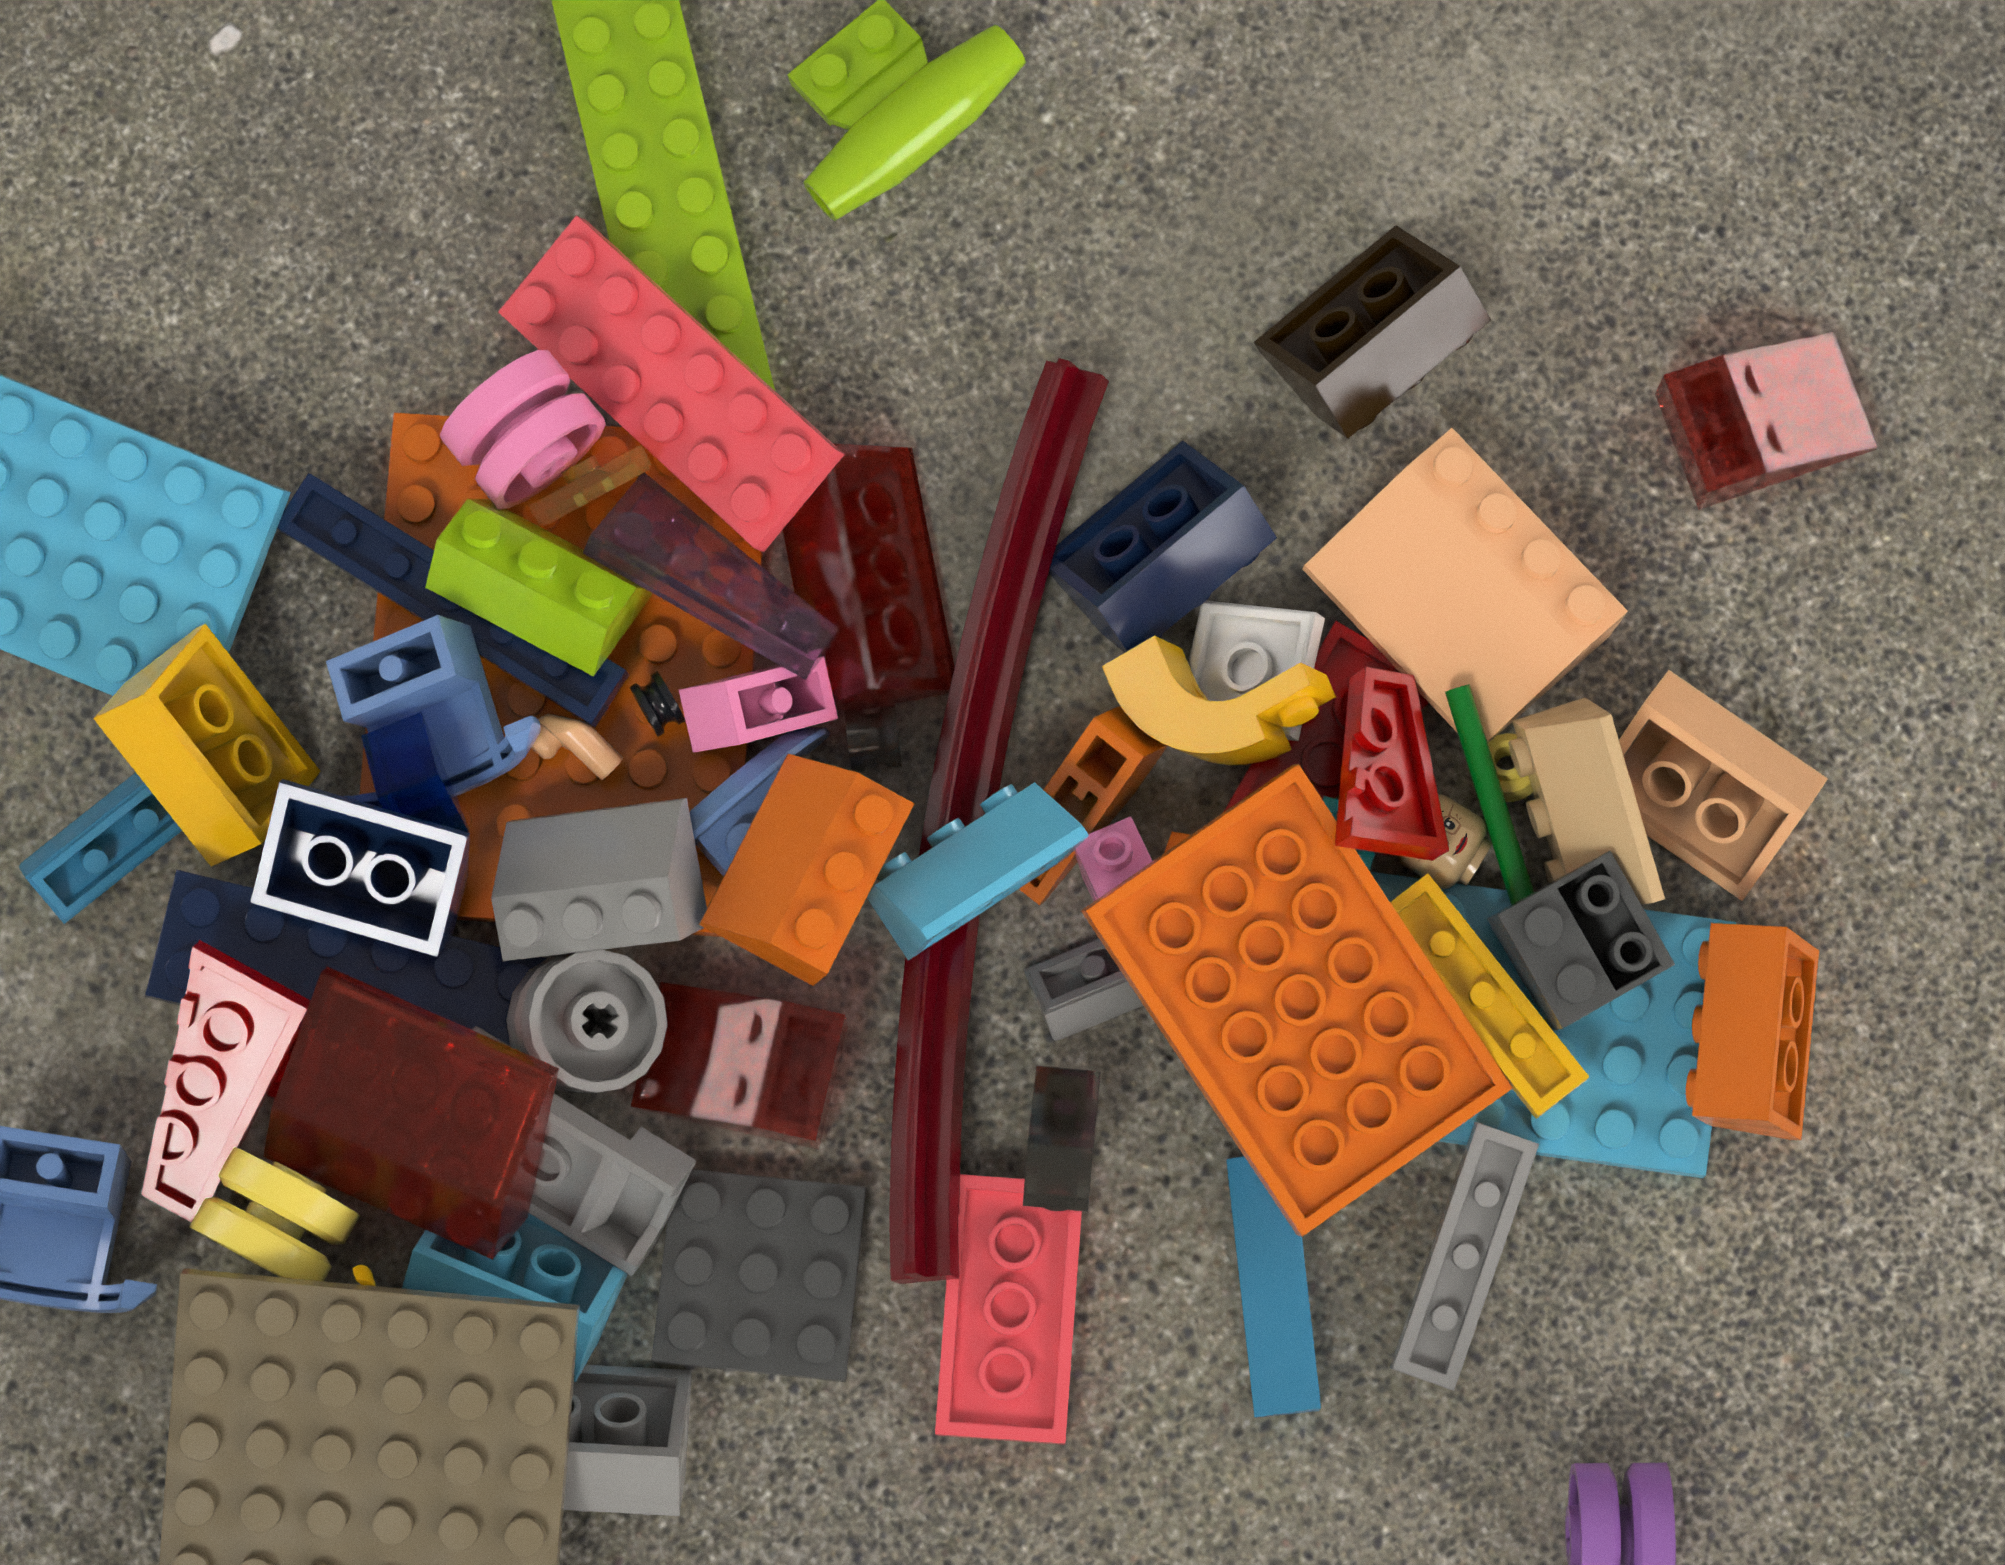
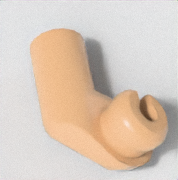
M547 714L539 718L541 733L531 748L543 759L553 758L557 751L563 747L570 750L600 780L607 777L622 761L623 757L585 721L554 714Z

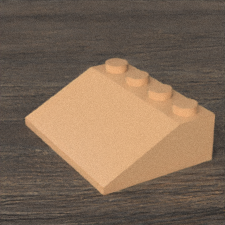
M1453 428L1407 465L1322 547L1302 569L1400 673L1414 675L1417 691L1456 732V726L1445 691L1469 684L1488 743L1609 638L1628 612Z

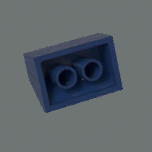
M1182 440L1056 545L1049 574L1101 634L1125 653L1153 636L1161 638L1164 632L1193 608L1202 605L1213 591L1238 570L1251 564L1258 557L1259 553L1277 537L1245 486Z
M282 779L278 785L251 903L438 957L454 934L468 878L470 833Z

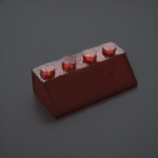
M833 443L845 455L783 529L806 657L811 659L824 656L836 710H865L949 694L955 666L913 450L909 447Z

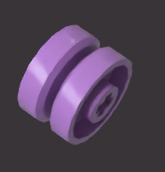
M1608 1463L1571 1464L1568 1505L1565 1515V1544L1568 1565H1675L1674 1500L1671 1476L1667 1463H1631L1624 1474L1621 1504H1619L1616 1478Z

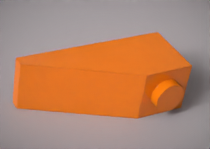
M1118 706L1092 719L1043 790L1079 821L1087 833L1090 834L1110 824L1135 794L1168 746L1147 735L1126 715L1122 707ZM1075 851L1019 890L1038 905L1043 904L1078 862Z

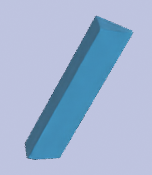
M135 772L26 858L19 865V869L32 887L65 924L182 830Z
M1243 1156L1226 1159L1254 1418L1319 1411L1321 1403L1302 1236L1296 1235L1246 1158Z

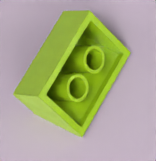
M467 499L436 540L425 588L593 677L650 599L654 590L652 585L507 509H497L488 499Z

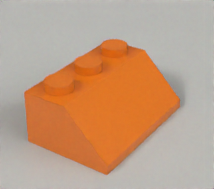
M787 754L698 925L814 986L828 974L915 803L858 772Z
M1711 923L1709 941H1703L1700 946L1698 970L1700 978L1705 980L1703 1005L1698 1004L1695 1007L1692 1018L1693 1040L1695 1043H1699L1697 1069H1690L1687 1076L1686 1101L1688 1106L1693 1108L1692 1116L1709 1126L1788 1140H1802L1819 950L1788 927Z

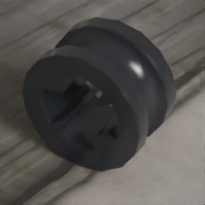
M656 671L650 675L651 681L646 686H639L635 683L629 688L653 731L659 737L665 733L664 727L667 723L676 722L680 725L685 722V718L662 677Z

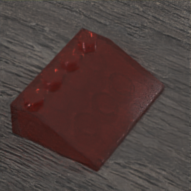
M327 966L321 972L274 1099L263 1157L276 1161L296 1172L493 1260L528 1218L559 1068Z

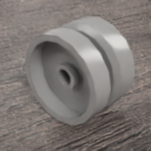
M606 950L551 956L528 970L512 993L506 1018L510 1047L531 1059L525 1072L545 1087L568 1093H598L622 1089L645 1075L661 1053L668 1025L664 997L651 974L630 957ZM584 1011L589 1015L591 1021L590 1028L586 1033L582 1025L589 1020L583 1015Z

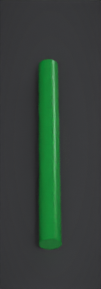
M1468 684L1445 691L1512 905L1533 893L1534 890L1474 697Z

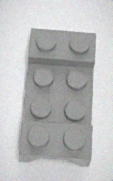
M475 1026L452 1051L448 1061L455 1066L440 1099L416 1133L413 1142L632 1276L654 1249L697 1160L643 1127H640L630 1140L526 1077L524 1073L531 1059L478 1026Z

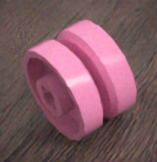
M536 350L519 357L498 370L457 406L444 423L440 433L442 442L462 466L480 464L475 480L497 509H509L550 486L569 471L590 450L601 436L606 425L604 417L584 393L565 395L570 384L569 376L548 350Z

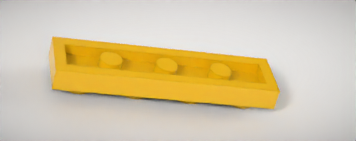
M1428 873L1390 902L1513 1087V1091L1535 1119L1539 1118L1588 1080L1589 1075Z

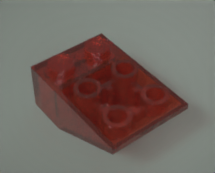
M1834 332L1724 354L1663 375L1655 393L1698 510L1863 455L1878 448Z
M660 982L659 990L664 997L668 1024L661 1053L646 1074L637 1079L630 1107L819 1150L848 1028L845 1014L783 1000Z

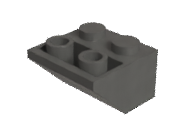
M1611 851L1580 866L1487 918L1542 1017L1553 1031L1569 1026L1675 965Z

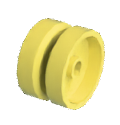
M234 1147L218 1176L223 1186L250 1201L249 1205L244 1211L218 1197L205 1198L189 1227L279 1277L324 1281L331 1269V1265L325 1255L300 1241L304 1232H307L331 1245L345 1244L360 1215L326 1195V1188L276 1161H273L271 1165L254 1155Z

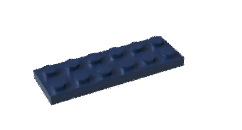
M176 869L145 997L176 1005L181 1004V999L186 994L191 970L188 968L192 946L201 940L313 1001L314 1003L298 1034L453 1070L455 1065L448 1061L451 1053L475 1026L510 1046L506 1018L512 993L528 970L547 958L535 957L503 961L500 947L456 936L450 938L441 953L436 957L251 903L254 890L252 887Z

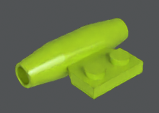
M877 0L787 74L791 86L829 126L835 125L848 130L803 182L809 195L829 218L836 221L903 182L972 125L1026 64V60L1018 46L998 25H993L928 62L925 47L919 34L886 0Z

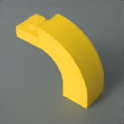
M1157 636L1149 638L1102 666L1119 705L1136 726L1162 744L1198 759L1216 764H1253L1278 757L1292 750L1282 727H1295L1308 722L1318 714L1319 706L1336 697L1326 674L1300 662L1237 698L1225 701H1210L1199 688L1182 648Z

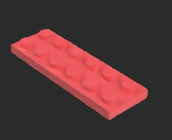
M577 215L498 311L538 350H548L577 386L757 550L765 552L845 455L587 220Z

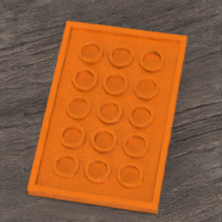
M1294 764L1085 907L1081 912L1296 1235L1303 1237L1509 1092L1513 1087L1357 851L1352 848L1334 846L1337 821L1300 765Z

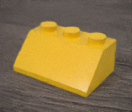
M206 624L194 629L126 681L93 718L211 867L259 846L265 841L278 785L282 779L309 786L321 772Z

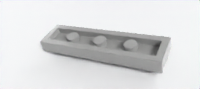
M1474 1122L1390 1365L1391 1369L1453 1391L1455 1390L1539 1146L1538 1143L1479 1122Z

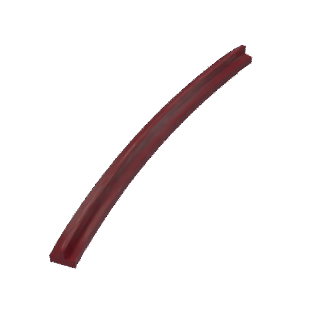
M1059 358L1056 363L1046 360L1026 413L1002 487L975 582L952 676L931 779L919 856L932 848L927 838L946 824L960 818L966 827L983 816L985 812L980 804L1000 789L1018 694L1043 591L1066 510L1089 441L1088 437L1109 383L1101 374L1079 369L1068 360ZM980 914L910 960H907L905 957L894 1080L889 1202L891 1281L898 1284L959 1279L958 1214L963 1091L971 989Z

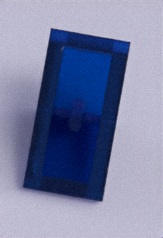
M422 712L361 736L377 798L383 808L464 832H470Z

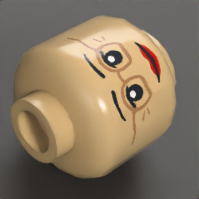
M1438 794L1449 851L1433 861L1398 856V859L1404 867L1421 877L1428 873L1441 889H1449L1457 881L1467 886L1492 845V842L1485 838L1487 826L1485 821L1477 814L1449 797Z

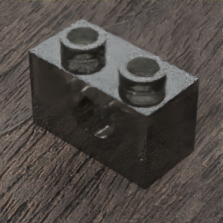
M1036 1065L1027 1144L1023 1206L1041 1207L1051 1211L1074 1210L1088 1212L1101 1071Z

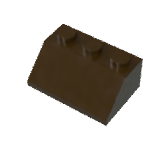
M1396 225L1254 341V344L1315 416L1349 439L1358 430L1370 425L1382 410L1405 391L1417 386L1428 372L1451 353L1467 345L1473 335L1487 325L1491 318L1460 265Z

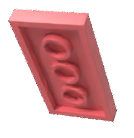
M960 1174L958 1214L959 1279L946 1280L935 1426L936 1436L1065 1445L1084 1183Z

